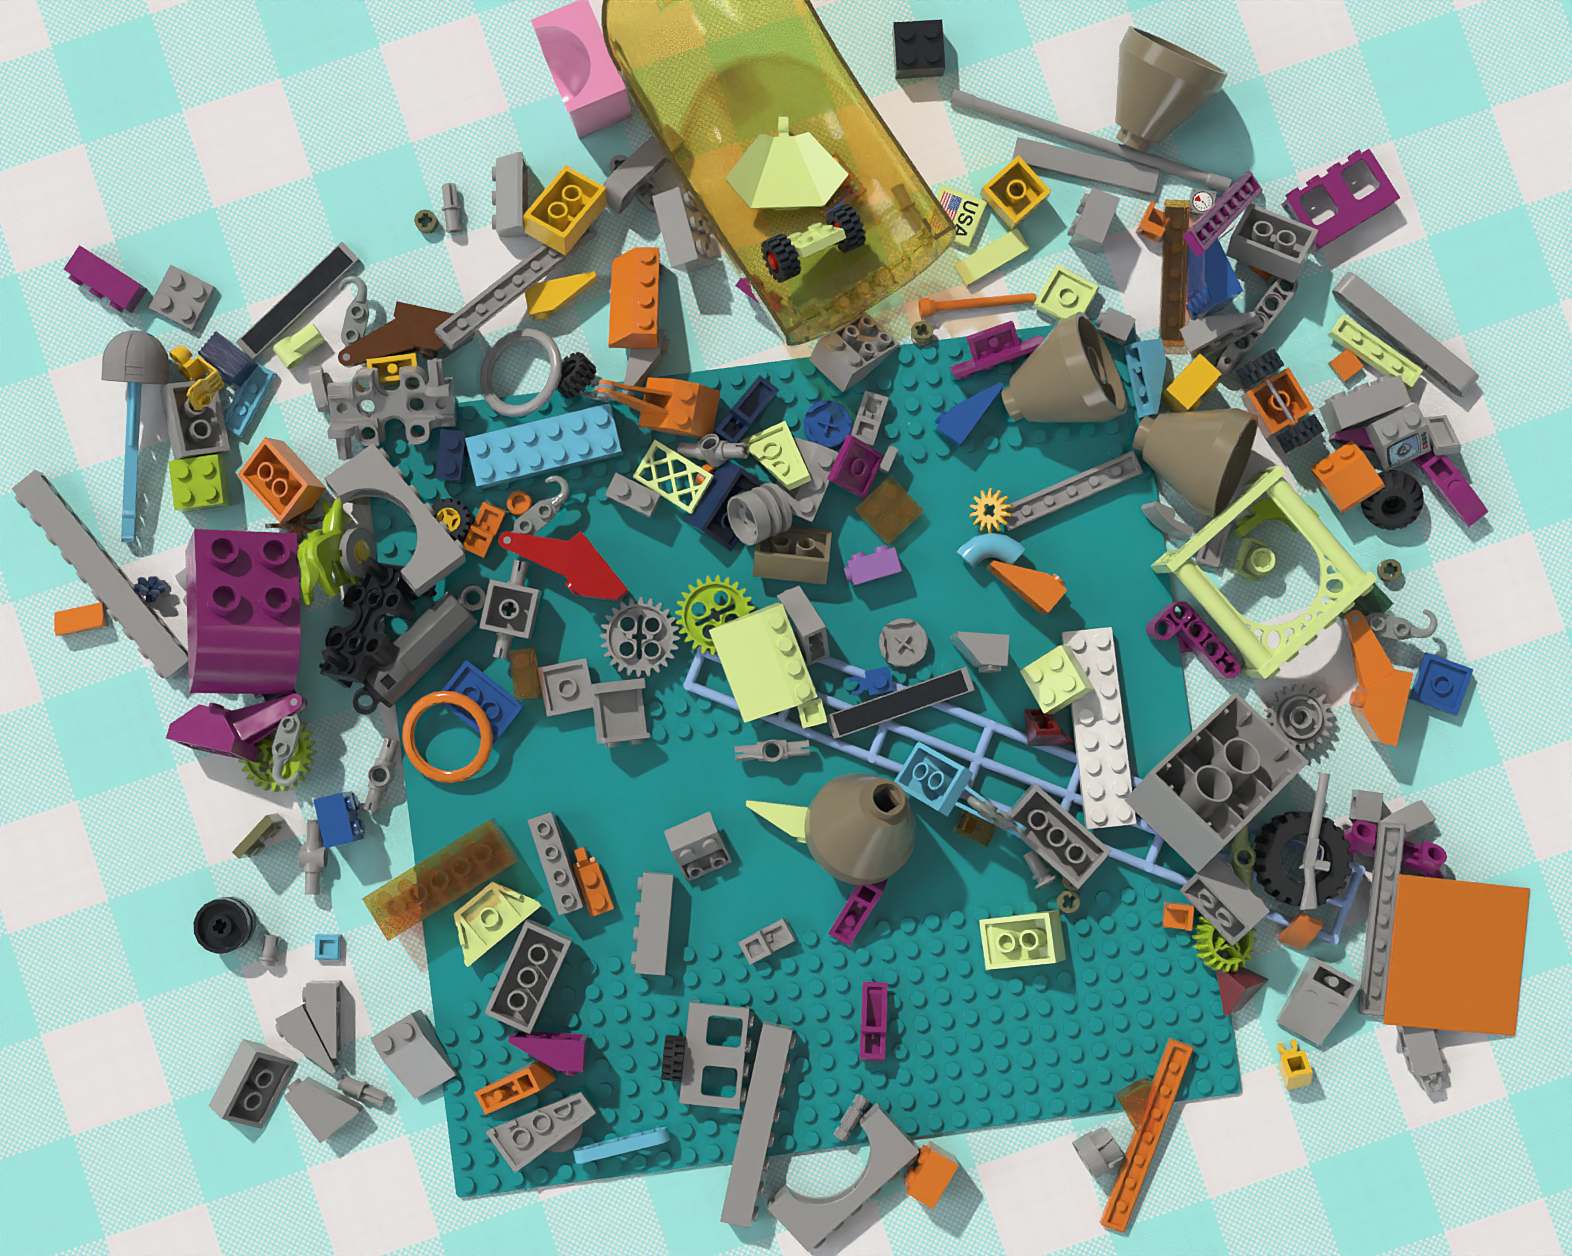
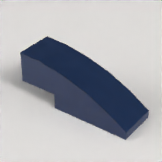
M759 375L733 406L727 417L714 431V434L719 437L720 441L739 443L773 400L779 389Z

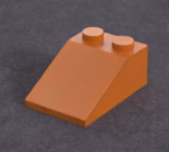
M992 561L986 567L987 570L1041 615L1047 614L1067 591L1063 587L1065 582L1055 574L1050 576L1047 573L998 561Z

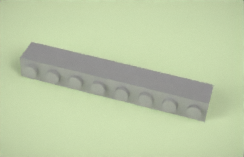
M763 1021L720 1222L750 1228L751 1221L756 1222L759 1206H755L757 1196H762L764 1182L760 1181L762 1171L767 1172L770 1157L765 1155L767 1147L772 1148L775 1133L771 1132L772 1123L778 1122L780 1108L776 1107L778 1098H783L786 1085L781 1083L783 1073L788 1074L791 1059L787 1058L788 1049L794 1048L796 1034H792L793 1029L791 1026Z

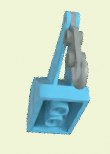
M919 741L917 742L894 780L895 783L905 792L948 817L955 805L1021 839L1027 829L1025 826L1013 820V817L999 810L967 786L973 775L971 771ZM963 790L973 795L968 798V804L978 810V812L957 802Z

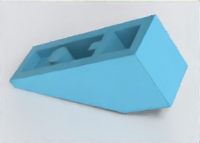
M1162 338L1138 341L1124 346L1138 418L1157 414L1159 411L1167 363Z

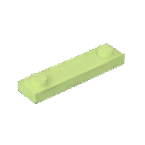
M1344 314L1339 317L1328 334L1329 337L1382 374H1391L1392 378L1401 375L1407 391L1414 386L1423 369Z

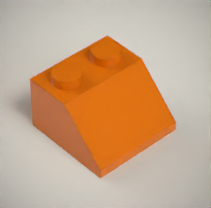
M1350 441L1310 467L1318 486L1342 514L1385 487L1365 454L1353 441Z

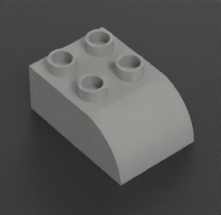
M1235 692L1155 766L1124 801L1192 868L1199 872L1309 761Z

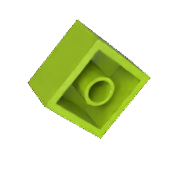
M217 454L168 461L174 510L183 513L231 506L224 457Z

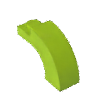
M1271 498L1263 499L1247 507L1246 510L1251 517L1248 514L1236 522L1238 527L1233 530V533L1239 539L1263 521L1275 519L1286 523L1294 533L1298 532L1297 528ZM1308 505V507L1314 512V514L1317 517H1319L1320 515L1312 507Z

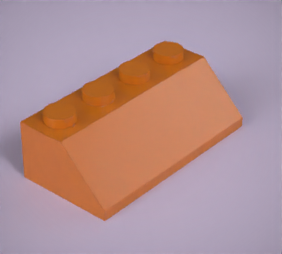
M635 247L612 260L609 348H658L661 275L659 247Z

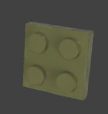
M278 813L266 815L232 853L238 859L250 858L253 855L257 856L265 848L263 843L269 837L273 838L282 829L280 824L284 819Z

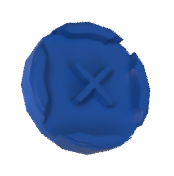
M823 400L812 405L807 410L803 423L806 438L810 442L820 444L829 449L841 446L847 434L850 435L852 420L848 410L842 404L831 400Z

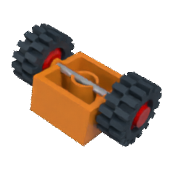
M1275 348L1238 369L1236 374L1245 388L1260 380L1262 382L1243 394L1241 398L1249 412L1258 416V426L1265 438L1287 425L1289 427L1293 426L1276 436L1277 441L1286 454L1296 447L1309 442L1313 437L1325 430L1315 414L1297 424V419L1314 410L1289 367L1273 377L1268 376L1284 366L1283 361Z

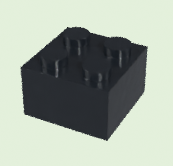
M942 19L893 22L892 40L895 79L943 76L945 71Z

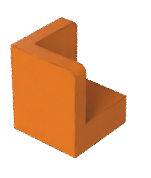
M1151 201L1136 229V233L1158 242L1164 233L1168 219H1164L1165 213L1154 208L1156 203Z
M1164 901L1162 926L1192 931L1194 906Z

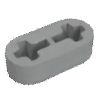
M322 365L309 367L308 373L317 410L319 412L328 411L330 407L327 381Z

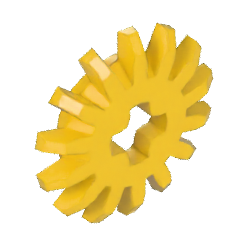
M989 488L988 495H986L985 491L982 490L980 491L982 499L974 496L978 504H970V508L976 509V512L970 514V517L977 516L973 524L976 526L978 523H981V531L987 526L988 533H992L993 526H995L997 531H1000V523L1005 526L1008 524L1004 517H1011L1012 514L1007 513L1006 509L1012 506L1011 504L1005 505L1004 503L1008 499L1007 495L1000 498L1002 491L998 490L993 495V488ZM986 505H995V515L993 517L985 515L987 511Z

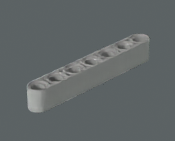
M1347 272L1332 290L1335 298L1453 394L1464 397L1478 380V374L1356 274Z

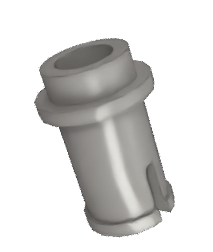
M265 934L262 955L258 959H261V965L275 966V962L279 960L276 957L281 937Z

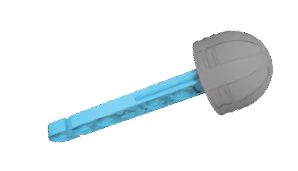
M138 330L122 332L107 344L102 358L101 380L128 382L121 542L134 543L141 386L142 383L166 385L169 378V358L165 347L153 335Z

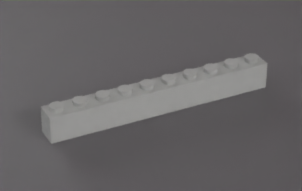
M34 470L12 488L16 494L15 500L23 508H28L32 513L30 518L37 526H42L46 530V538L54 546H59L63 551L61 553L62 558L68 564H73L78 570L76 574L85 584L88 582L94 589L91 593L99 602H104L109 608L107 613L116 622L120 621L124 626L122 629L124 634L130 640L134 639L140 646L138 651L146 659L150 658L155 664L153 667L154 671L161 678L174 679L188 668V650L153 607L146 602L145 597L140 592H135L134 584L48 478L42 472Z

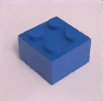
M352 791L313 800L325 849L364 839L365 825L362 819L359 820L357 810L360 809L359 800L356 795L353 796Z

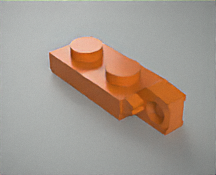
M585 846L574 850L578 861L573 864L574 872L590 917L614 909L615 907L600 865L596 862L595 857H588Z

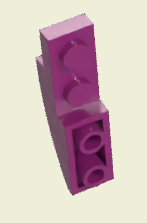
M1431 447V451L1412 459V462L1434 485L1436 492L1468 528L1489 512L1446 455H1435Z

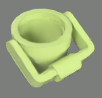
M1245 537L1239 547L1233 572L1243 578L1256 582L1257 578L1265 577L1271 573L1275 565V555L1268 549V544L1252 537ZM1251 543L1258 545L1249 549Z

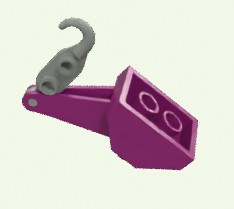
M294 693L236 710L226 709L223 705L211 702L209 706L198 704L170 723L166 739L190 749L255 762L259 749L256 742L277 729L272 746L274 762L272 776L278 785L283 787L291 786L298 780L300 773L295 772L294 776L287 780L282 777V771L295 752L302 728L299 714L306 710L308 703L306 698Z

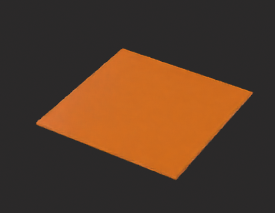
M1399 874L1383 1024L1515 1036L1530 888Z

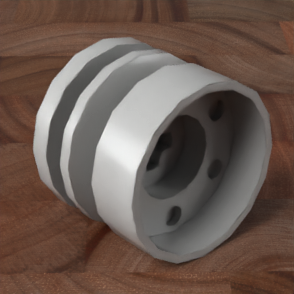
M765 483L760 487L753 488L751 491L735 495L728 501L727 513L731 528L740 541L746 545H754L766 540L770 536L783 533L791 527L792 513L789 502L783 491L773 483Z

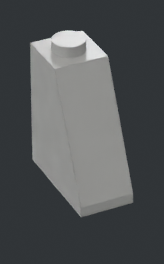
M800 586L788 589L777 595L778 603L783 604L807 666L829 657L826 626Z
M310 1077L303 1081L300 1078L295 1080L287 1087L289 1092L284 1095V1098L319 1143H322L364 1109L362 1104Z

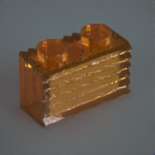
M536 649L510 650L509 654L511 656L509 659L512 665L510 669H512L511 674L513 675L511 678L513 679L512 684H514L512 688L515 690L513 698L515 700L541 698Z

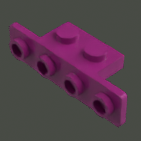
M1013 321L966 336L972 359L949 367L950 372L955 378L964 379L970 377L973 372L993 369L996 364L1001 362L1016 361L1021 355L1032 354L1044 338L1039 335L1019 342Z

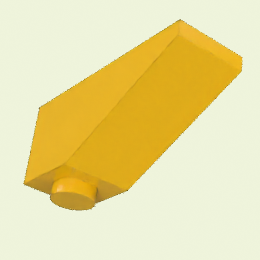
M587 272L533 285L525 292L528 313L531 319L536 318V321L550 319V315L558 313L598 281L596 272Z

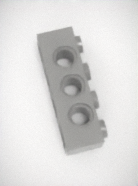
M553 811L527 820L558 914L562 915L584 907L585 902L555 812Z

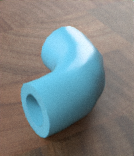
M987 533L973 537L962 545L956 553L971 567L975 568L981 561L990 557L998 558L1004 563L1012 565L1026 548L1007 535Z

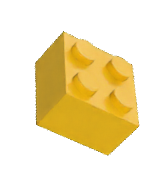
M1018 155L982 187L979 195L1007 226L1013 230L1048 199L1051 190Z
M1199 354L1161 393V400L1173 412L1194 411L1203 401L1200 397L1202 395L1206 397L1218 386L1220 382L1217 379L1222 373Z

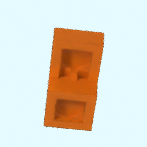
M484 501L474 524L471 525L465 538L464 548L485 558L507 511Z
M1299 913L1292 917L1289 927L1280 932L1277 941L1300 951L1315 938L1321 930L1323 922Z

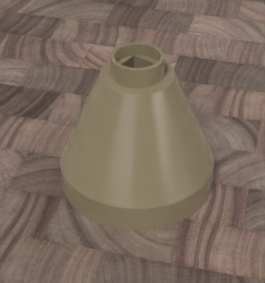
M1129 26L1119 47L1115 123L1121 126L1116 139L1134 149L1147 152L1151 142L1160 143L1216 96L1228 73L1209 61L1167 40Z
M1077 312L1060 320L1010 378V386L1001 392L1004 405L1009 415L1015 421L1026 418L1029 422H1107L1125 414L1127 410L1125 390L1114 359L1093 322L1082 312Z
M1239 408L1161 413L1156 419L1145 416L1136 431L1133 448L1143 452V460L1197 513L1214 519L1229 505L1243 476L1255 441L1258 416Z
M848 773L832 779L813 798L805 816V838L812 856L827 873L850 884L870 885L888 879L906 863L916 843V820L906 793L894 781L872 774Z

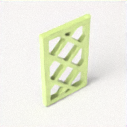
M654 440L633 475L634 479L661 494V496L690 514L694 512L714 477L657 440ZM657 448L665 451L667 458L655 461L654 453ZM679 460L686 464L687 470L675 474L673 461ZM668 463L670 475L658 479L656 466ZM647 468L652 469L654 479L649 482L641 477ZM699 472L706 477L702 485L695 486L693 473ZM688 475L690 488L678 491L676 478ZM671 480L674 493L668 494L660 489L659 483ZM692 493L693 500L689 507L680 501L681 495Z

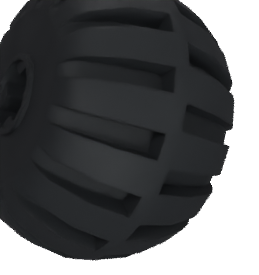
M1389 470L1377 473L1385 487L1361 502L1364 516L1381 529H1402L1407 527L1408 524H1412L1417 519V516L1420 515L1424 503L1420 484L1414 477L1403 471ZM1395 496L1396 500L1393 501L1392 499H1390L1387 501V498Z

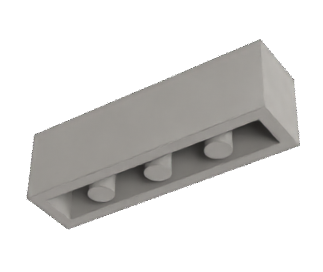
M645 871L643 877H638L637 892H642L641 902H636L635 916L640 917L639 927L634 926L633 941L637 942V952L632 951L631 966L635 967V973L666 974L674 874Z

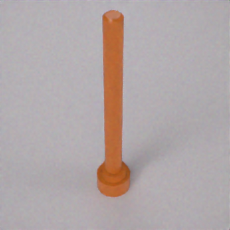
M1026 293L935 302L929 298H920L918 301L920 318H928L939 311L1035 303L1036 294Z

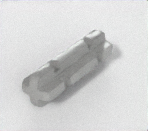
M861 1094L855 1096L852 1101L854 1103L853 1106H849L840 1121L842 1125L838 1126L834 1132V1135L841 1141L848 1139L851 1134L849 1132L850 1129H854L863 1114L862 1109L865 1110L869 1104V1100Z

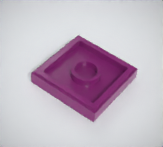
M847 434L827 480L865 500L885 455L856 437Z

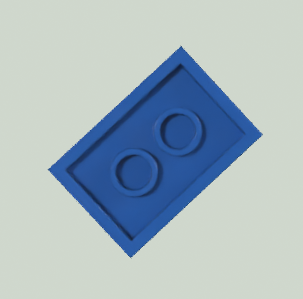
M465 660L442 689V691L458 692L468 696L482 708L491 724L493 745L496 744L525 707L523 703L468 660ZM442 703L481 734L480 728L470 712L455 704Z

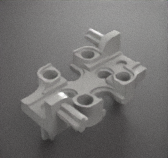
M434 358L433 360H427L429 378L425 370L419 366L400 367V386L396 390H386L381 386L378 368L359 369L351 382L329 383L327 391L331 425L327 432L328 439H336L338 459L345 461L353 458L351 436L354 435L357 441L364 446H370L372 443L375 446H379L381 441L386 440L385 423L389 419H399L404 423L409 445L422 444L427 441L433 428L456 426L457 415L453 377L444 378L442 359ZM415 377L419 380L420 384L412 385L409 383L408 378ZM358 380H367L370 384V387H362L359 384ZM418 397L423 400L424 407L422 409H415L411 406L410 400ZM366 399L372 401L375 406L374 410L370 412L363 410L361 402ZM421 425L425 432L418 433L414 430L413 426ZM371 427L376 434L368 435L364 428Z

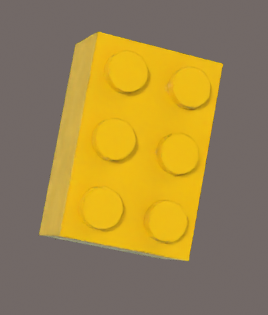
M565 165L523 215L525 233L566 256L607 206L606 188Z

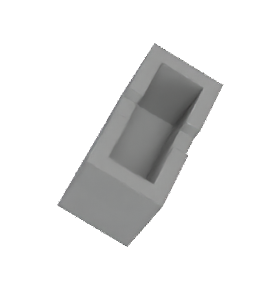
M615 473L605 494L608 499L652 519L662 498L661 494Z

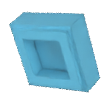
M316 934L314 960H340L342 934Z

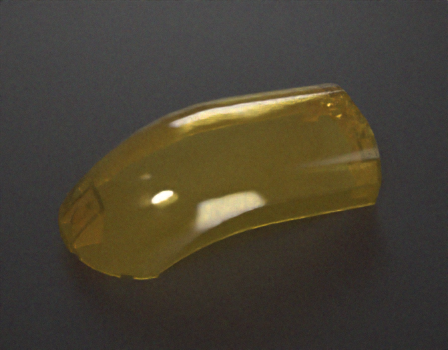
M603 0L601 25L604 42L610 59L685 191L787 346L800 345L820 338L856 318L919 276L956 239L955 224L857 81L810 0ZM778 117H788L789 136L809 132L833 158L836 157L838 159L839 165L842 164L844 170L850 174V177L836 191L837 195L834 194L833 199H830L824 207H804L799 210L775 211V209H750L725 181V178L759 134L779 137ZM842 200L844 202L838 207L850 204L852 209L856 210V215L861 217L860 222L864 224L862 228L866 231L864 245L843 253L842 250L838 249V244H832L809 256L797 257L801 262V265H799L801 267L800 274L782 283L777 282L773 278V274L770 275L769 268L765 266L766 261L762 258L764 254L761 252V243L780 233L785 234L787 237L798 232L802 234L808 231L809 226L816 223H822V225L827 226L826 213Z

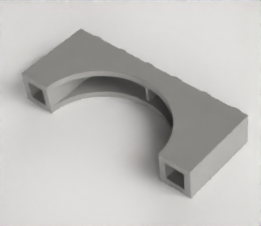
M372 443L325 477L328 488L342 505L360 497H379L400 506L410 516L417 528V546L412 559L401 570V574L406 583L419 597L466 562L464 554L466 549L458 539L454 541L449 536L451 531L443 521L439 523L434 518L436 514L428 503L423 504L420 501V494L412 484L408 486L403 480L405 476L397 466L394 468L388 462L390 458L382 448L378 450Z
M878 1102L859 1119L861 1127L868 1136L870 1152L864 1170L853 1184L837 1194L819 1198L801 1195L790 1189L787 1185H784L767 1201L768 1210L807 1252L813 1247L815 1249L819 1248L831 1231L836 1232L843 1226V1220L850 1214L852 1216L857 1214L863 1206L862 1203L868 1198L873 1199L881 1191L880 1187L887 1181L889 1183L897 1178L902 1167L911 1165L918 1158V1145Z

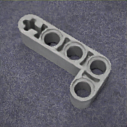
M662 126L606 179L603 186L606 188L607 204L618 214L622 213L631 203L634 193L681 149L685 141L669 126Z

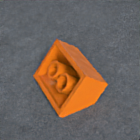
M267 437L262 440L237 474L280 523H284L312 508L326 490L321 481L284 441Z

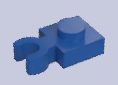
M889 666L864 671L865 679L857 676L848 679L849 682L856 681L860 685L857 691L851 692V695H859L864 689H868L869 696L894 691Z

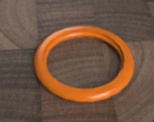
M439 691L428 694L411 707L403 724L402 739L404 750L415 768L430 779L444 783L462 782L476 775L489 760L493 747L491 724L482 708L468 696L452 691ZM450 703L463 707L471 713L480 728L481 746L478 754L470 764L459 770L444 771L432 767L425 762L416 748L414 731L417 720L424 711L436 704Z

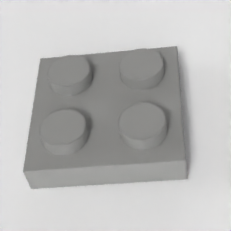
M170 264L148 308L194 331L216 288Z
M587 658L537 668L547 717L593 708L590 687L592 682Z

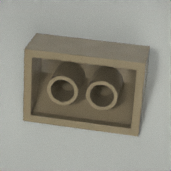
M791 526L783 533H778L776 536H770L766 540L756 543L753 577L826 585L832 530Z

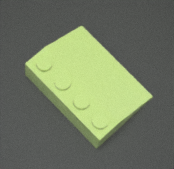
M772 604L709 630L744 723L795 707L818 697L783 604Z

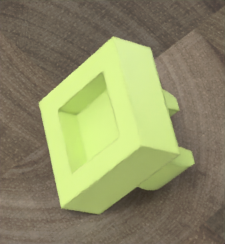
M821 698L797 705L803 728L827 722Z

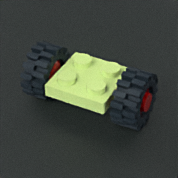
M844 204L826 214L827 226L822 225V223H816L809 226L808 231L802 234L798 232L787 237L785 234L780 233L761 243V252L764 254L762 258L766 261L765 266L769 268L770 275L773 274V278L777 282L782 283L800 274L801 267L799 265H801V262L797 257L809 256L832 244H838V249L842 250L843 253L864 245L866 231L862 228L864 224L860 222L861 217L856 215V210L852 209L850 204Z

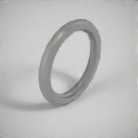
M532 328L518 329L500 338L489 350L481 368V391L488 405L497 413L508 417H522L534 413L543 407L552 398L561 379L562 359L557 344L548 334ZM521 340L535 341L546 349L550 357L551 367L547 383L542 391L528 403L522 405L506 404L496 396L492 388V372L495 363L506 348Z

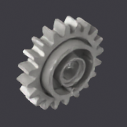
M1293 684L1292 691L1288 686H1283L1284 694L1275 691L1274 694L1277 700L1268 699L1272 708L1264 709L1266 713L1270 714V717L1265 718V720L1271 723V726L1294 748L1297 745L1299 752H1304L1305 744L1309 749H1314L1313 741L1322 744L1323 741L1320 735L1329 736L1330 734L1325 730V727L1333 726L1332 723L1327 721V718L1333 717L1334 714L1326 712V709L1331 704L1322 703L1326 697L1325 695L1316 697L1317 688H1313L1308 692L1309 686L1307 684H1303L1301 690L1298 684ZM1296 711H1300L1303 714V721L1299 725L1293 719Z

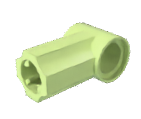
M311 322L292 337H286L276 343L273 351L287 369H292L305 359L306 354L326 340Z

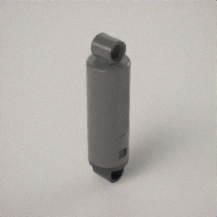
M468 584L462 589L458 597L452 592L447 591L393 643L399 647L394 659L386 666L374 665L368 670L363 681L365 686L359 688L353 697V707L356 712L362 715L371 714L376 710L380 702L391 708L478 624V619L473 612L479 610L485 604L486 596L483 588L478 584ZM470 591H477L480 594V599L476 603H470L466 600V595ZM362 695H368L372 698L373 702L365 707L360 705L358 699Z

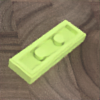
M1016 228L954 264V268L967 287L1027 252L1029 247Z

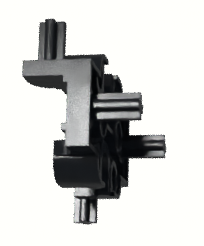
M368 557L366 561L363 560L361 565L366 572L361 583L352 585L342 600L344 602L343 607L356 611L355 619L347 627L333 626V628L329 629L325 639L327 650H322L321 652L325 662L319 664L320 674L328 676L344 688H351L353 682L363 683L368 670L372 666L388 665L394 659L399 647L389 641L391 637L377 632L379 622L386 616L411 621L415 611L414 600H417L419 597L431 598L436 596V585L418 597L402 577L401 570L405 566L378 563L372 557Z

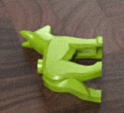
M337 497L333 506L325 498L322 499V509L324 512L322 529L308 532V538L299 545L297 558L302 575L301 594L304 605H310L314 601L313 589L317 582L327 597L341 593L340 586L348 584L350 581L352 585L362 581L361 577L350 576L344 570L340 561V557L343 556L342 550H339L340 542L346 532V526L352 521V517L343 510V505ZM332 572L334 574L337 586H335V583L333 581Z

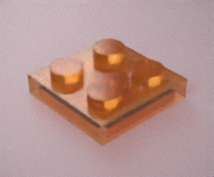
M891 475L855 508V511L887 545L924 512Z

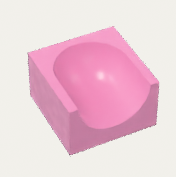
M577 0L531 20L541 51L579 139L632 117L626 88L588 0Z

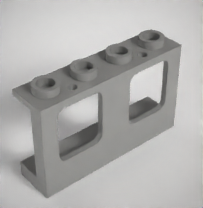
M690 1000L679 1103L739 1109L740 1102L745 1103L746 1088L741 1086L742 1077L747 1078L749 1063L744 1062L745 1052L750 1053L751 1038L747 1037V1027H753L754 1013L749 1012L750 1006L737 1007ZM715 1015L742 1019L743 1027L740 1046L709 1045L706 1042L708 1018ZM705 1066L735 1068L738 1072L735 1096L729 1098L703 1095L701 1092L703 1068Z

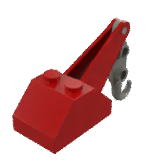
M550 476L545 482L559 483L561 485V492L556 497L539 501L515 521L513 531L503 532L499 536L500 546L565 576L569 580L565 584L576 596L580 594L588 599L620 602L631 592L581 531L569 541L533 536L555 518L560 506L569 497L570 488L567 481L560 476Z

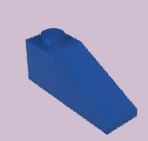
M1000 382L951 407L948 412L943 410L935 421L938 424L935 431L959 448L1004 385Z

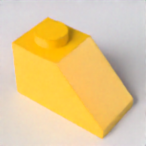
M416 353L366 359L367 368H378L379 381L382 387L400 385V367L418 366ZM409 377V378H408V381L410 382V381L415 380V379H417V378H415V377Z

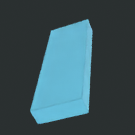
M258 364L257 368L239 388L224 416L226 430L241 438L244 437L277 373Z

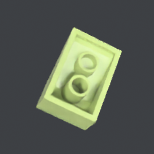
M1059 910L979 920L986 970L1049 964L1066 960Z

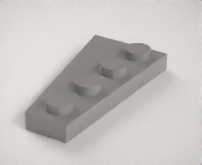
M583 1091L488 1129L486 1134L512 1170L517 1172L593 1116L597 1111Z

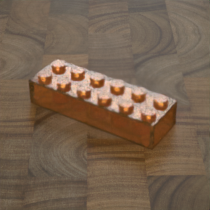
M492 818L368 894L362 900L387 941H390L515 864L520 859L495 818Z

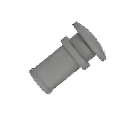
M1032 850L1023 855L1034 875L1032 876L1033 880L1036 879L1038 885L1035 886L1036 889L1049 885L1057 878V875L1051 877L1049 873L1051 871L1050 868H1046L1041 857Z

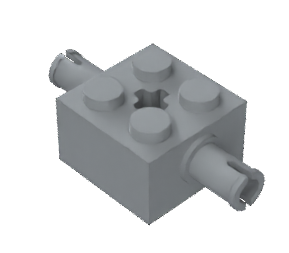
M518 560L513 561L510 581L504 583L490 580L479 627L483 630L496 632L498 637L493 657H501L509 660L512 638L515 639L516 636L532 639L542 591L526 587L527 585H524L529 563L523 561L521 563ZM513 603V607L516 608V613H512L511 616H509V613L506 612L505 609L506 607H511V604Z

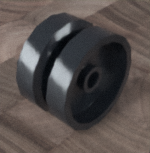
M234 896L221 897L204 904L197 912L193 922L194 935L198 943L205 950L215 954L229 953L246 945L253 937L256 929V916L251 906L244 900ZM223 922L227 923L226 928L223 926Z

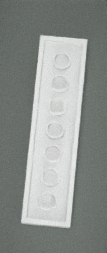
M1112 627L1062 632L1063 645L1070 646L1094 687L1093 690L1070 704L1085 828L1095 829L1136 824L1135 811L1124 801L1132 792Z

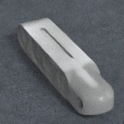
M1279 277L1273 282L1251 310L1263 321L1264 326L1260 330H1255L1241 338L1245 342V349H1239L1235 342L1226 346L1215 362V368L1222 373L1221 375L1230 374L1255 345L1297 291L1298 279L1293 283ZM1281 281H1284L1289 284V292H1285L1281 289ZM1266 300H1270L1274 303V311H1270L1266 308Z

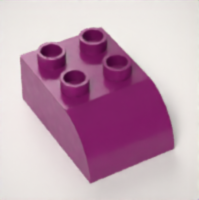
M194 529L185 550L189 693L292 694L298 674L301 646L297 533Z

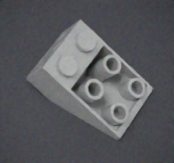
M864 312L818 340L809 360L842 392H845L866 377L899 346V343L868 313Z
M1310 956L1276 1022L1320 1046L1350 1006L1362 983Z

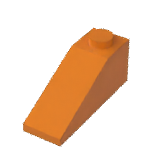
M537 1060L474 1093L486 1115L542 1090L556 1079L549 1065Z

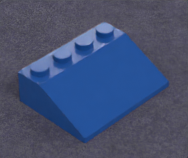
M1218 238L1198 257H1196L1190 246H1187L1186 301L1188 304H1186V309L1190 317H1194L1196 320L1223 310L1243 291Z

